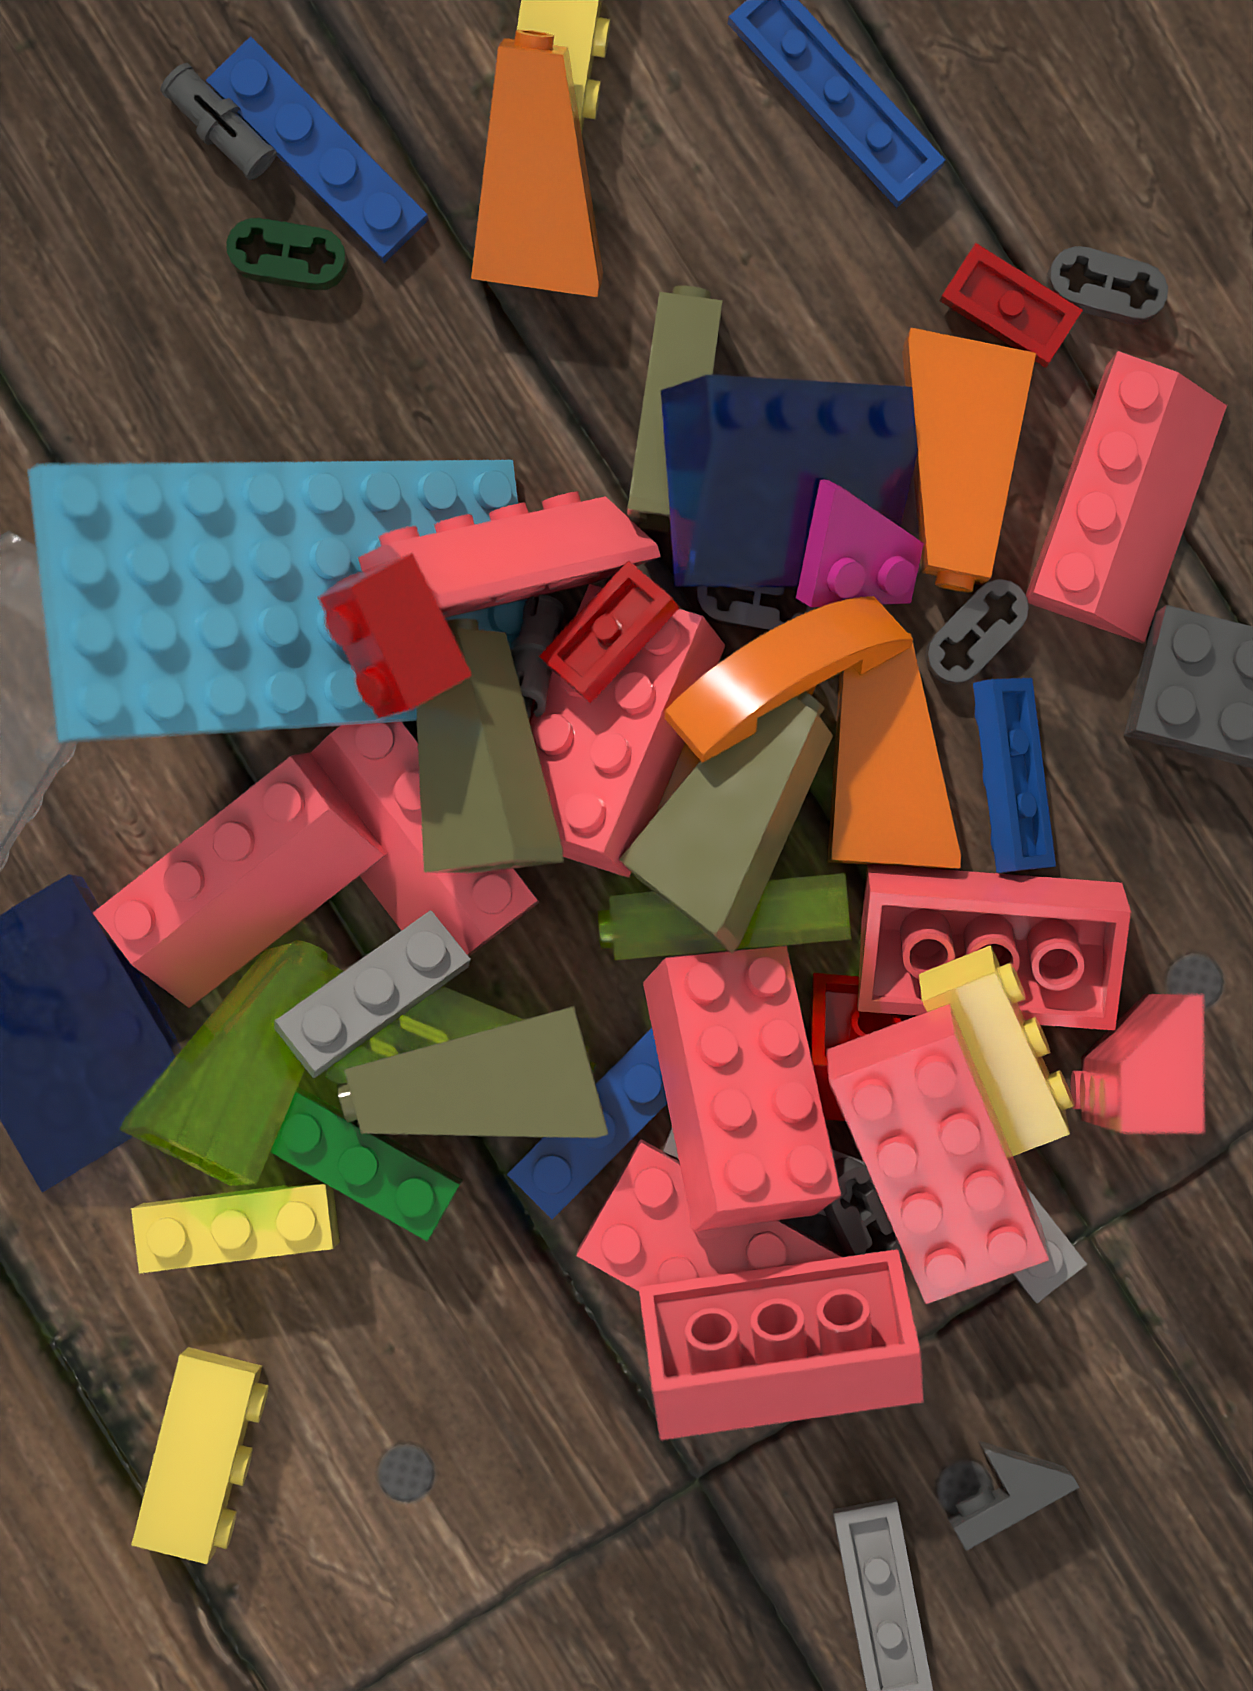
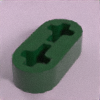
M248 218L234 226L226 241L227 254L235 270L243 277L253 281L315 291L328 290L336 286L344 278L348 268V258L341 240L333 232L319 227L263 218ZM255 235H263L267 247L282 250V256L263 254L260 256L258 264H250L248 256L244 251L240 250L242 244H252ZM316 245H325L329 257L335 259L334 265H323L320 274H312L308 262L292 258L293 252L310 255L314 254Z

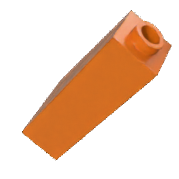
M516 30L515 39L504 38L498 46L471 279L598 297L602 285L603 269L568 47L553 45L554 35L533 30Z
M912 327L906 340L904 358L919 540L924 543L921 555L922 573L936 576L935 585L958 592H972L974 584L983 586L991 579L1038 353Z
M913 642L912 647L862 675L853 666L840 672L827 862L945 870L960 869L961 853Z

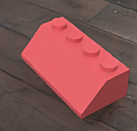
M1117 351L1104 370L1026 593L1028 603L1143 644L1227 405L1179 372Z
M575 491L542 501L544 510L528 513L526 503H518L489 512L490 521L480 524H474L472 514H467L434 524L436 533L419 536L417 526L387 532L379 536L381 547L358 557L361 570L364 571L413 553L444 618L525 600L532 596L538 597L539 595H547L594 584L614 576L628 560L637 567L661 556L658 545L606 496L581 502L579 492Z
M403 722L341 725L311 752L387 853L385 857L365 871L360 877L401 931L431 910L464 952L470 956L540 903L514 868L473 874L424 872L418 742Z
M310 752L292 755L94 911L93 914L131 965L185 1006L191 1008L380 861L387 853Z
M867 864L861 921L858 1011L914 1016L927 1013L922 1002L919 974L991 945L1000 966L1011 963L1018 975L1025 999L1017 1003L1025 1021L1036 1017L1040 1025L1115 1030L1131 916L1123 884L1119 882Z
M1144 994L1116 1022L1115 1030H1108L1081 1057V1071H1072L1070 1092L1075 1105L1072 1108L1081 1109V1121L1121 1133H1204L1203 995Z
M898 1249L639 1287L660 1440L923 1402L921 1354Z

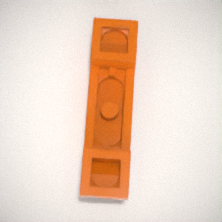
M874 596L857 597L831 603L789 620L734 652L683 692L665 710L664 718L703 763L755 734L758 717L850 666H853L862 675L912 647L913 638Z

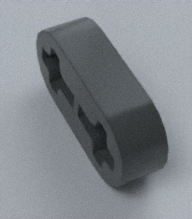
M1074 246L1063 250L1056 256L1047 272V288L1082 309L1083 313L1125 324L1140 325L1149 322L1160 312L1168 297V285L1165 276L1158 268L1145 262L1088 247ZM1074 263H1080L1084 265V276L1103 282L1102 287L1088 283L1084 284L1078 293L1068 290L1069 279L1060 276V271L1069 272ZM1135 279H1140L1145 282L1144 292L1152 295L1153 300H1145L1139 309H1135L1129 306L1131 301L1130 295L1112 290L1111 286L1129 288Z
M718 565L709 569L702 576L697 588V604L701 613L710 621L721 625L767 633L784 624V622L779 621V610L759 605L760 597L781 599L785 589L793 590L797 595L800 578L736 565ZM722 578H729L734 580V591L754 595L753 602L750 604L735 601L731 603L729 611H720L716 609L717 599L707 596L708 587L718 588ZM796 599V602L805 605V613L817 609ZM795 613L792 619L805 613Z
M1001 579L990 581L979 588L935 634L928 644L925 660L927 668L933 677L944 684L950 685L962 684L973 678L1016 634L1026 621L1029 605L1027 596L1022 589L1011 581ZM987 595L994 600L1000 599L1003 595L1011 599L1013 604L1008 610V613L1014 619L1011 624L1000 619L986 632L977 625L989 610L987 603L983 601ZM969 632L977 640L965 655L967 662L970 664L969 668L964 670L956 665L948 671L940 663L945 656V652L940 647V644L946 641L954 646Z
M839 1158L835 1160L834 1165L841 1196L823 1210L847 1256H855L898 1249L900 1260H902L904 1253L867 1167L852 1158ZM849 1179L856 1181L852 1186V1192L858 1202L856 1207L843 1199L847 1194L845 1183ZM868 1224L881 1232L876 1237L879 1247L872 1252L868 1250L872 1245V1239L866 1228Z

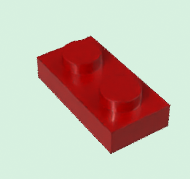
M977 243L974 244L939 300L1011 347L1038 353L1036 362L1045 368L1083 311Z
M628 560L539 657L591 704L680 607L669 594Z

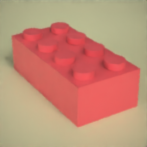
M589 584L576 616L596 596L602 587ZM679 609L591 704L552 670L545 712L539 717H536L534 714L530 727L562 844L563 857L629 878L631 872L619 859L654 818L685 744L683 739L665 720V710L698 679L718 665L725 648L723 641L702 615Z
M787 946L738 950L733 953L728 951L665 958L643 982L693 1231L816 1215L840 1197L841 1192Z
M950 1004L827 1049L830 1084L925 1304L1049 1261L1041 1222Z
M642 1139L639 1140L578 1247L576 1255L639 1291L641 1286L846 1257L783 1220L693 1231L679 1160Z

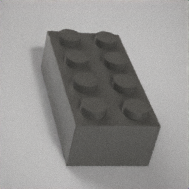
M1169 605L1158 610L1152 619L1124 736L1253 768V627Z

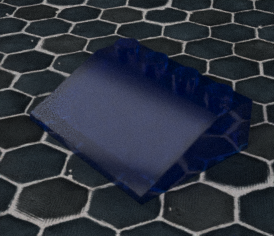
M704 375L660 390L675 586L798 588L820 480H829L844 488L901 527L918 453L913 387Z
M72 874L66 875L0 915V1121L42 1193L209 1096L136 968L131 965L94 916L93 912L100 906L82 876Z

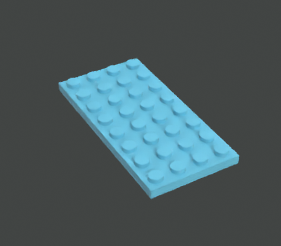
M513 460L41 464L29 469L58 743L417 721L416 707L406 712L377 719L372 707L364 702L357 690L355 683L356 674L342 646L337 644L328 632L325 623L326 613L318 597L340 580L361 572L358 557L381 547L379 536L405 527L417 526L419 536L436 533L434 524L467 514H472L474 524H480L490 521L489 512L518 504ZM527 599L448 617L445 620L476 619L479 623V630L506 632L509 647L511 648L512 642L519 637L521 631L523 608Z

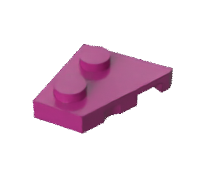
M820 480L796 599L810 607H823L842 600L874 596L881 604L911 603L924 543L844 488L829 480Z

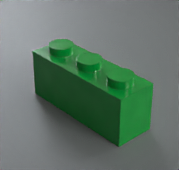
M299 1086L289 1089L258 1146L425 1241H428L433 1235L463 1182V1179L383 1134L361 1133L358 1120L347 1122L343 1111Z

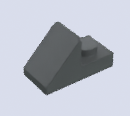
M979 1441V1445L1002 1486L993 1492L989 1486H983L969 1492L955 1503L958 1511L947 1518L967 1551L1078 1489L1079 1485L1065 1466Z

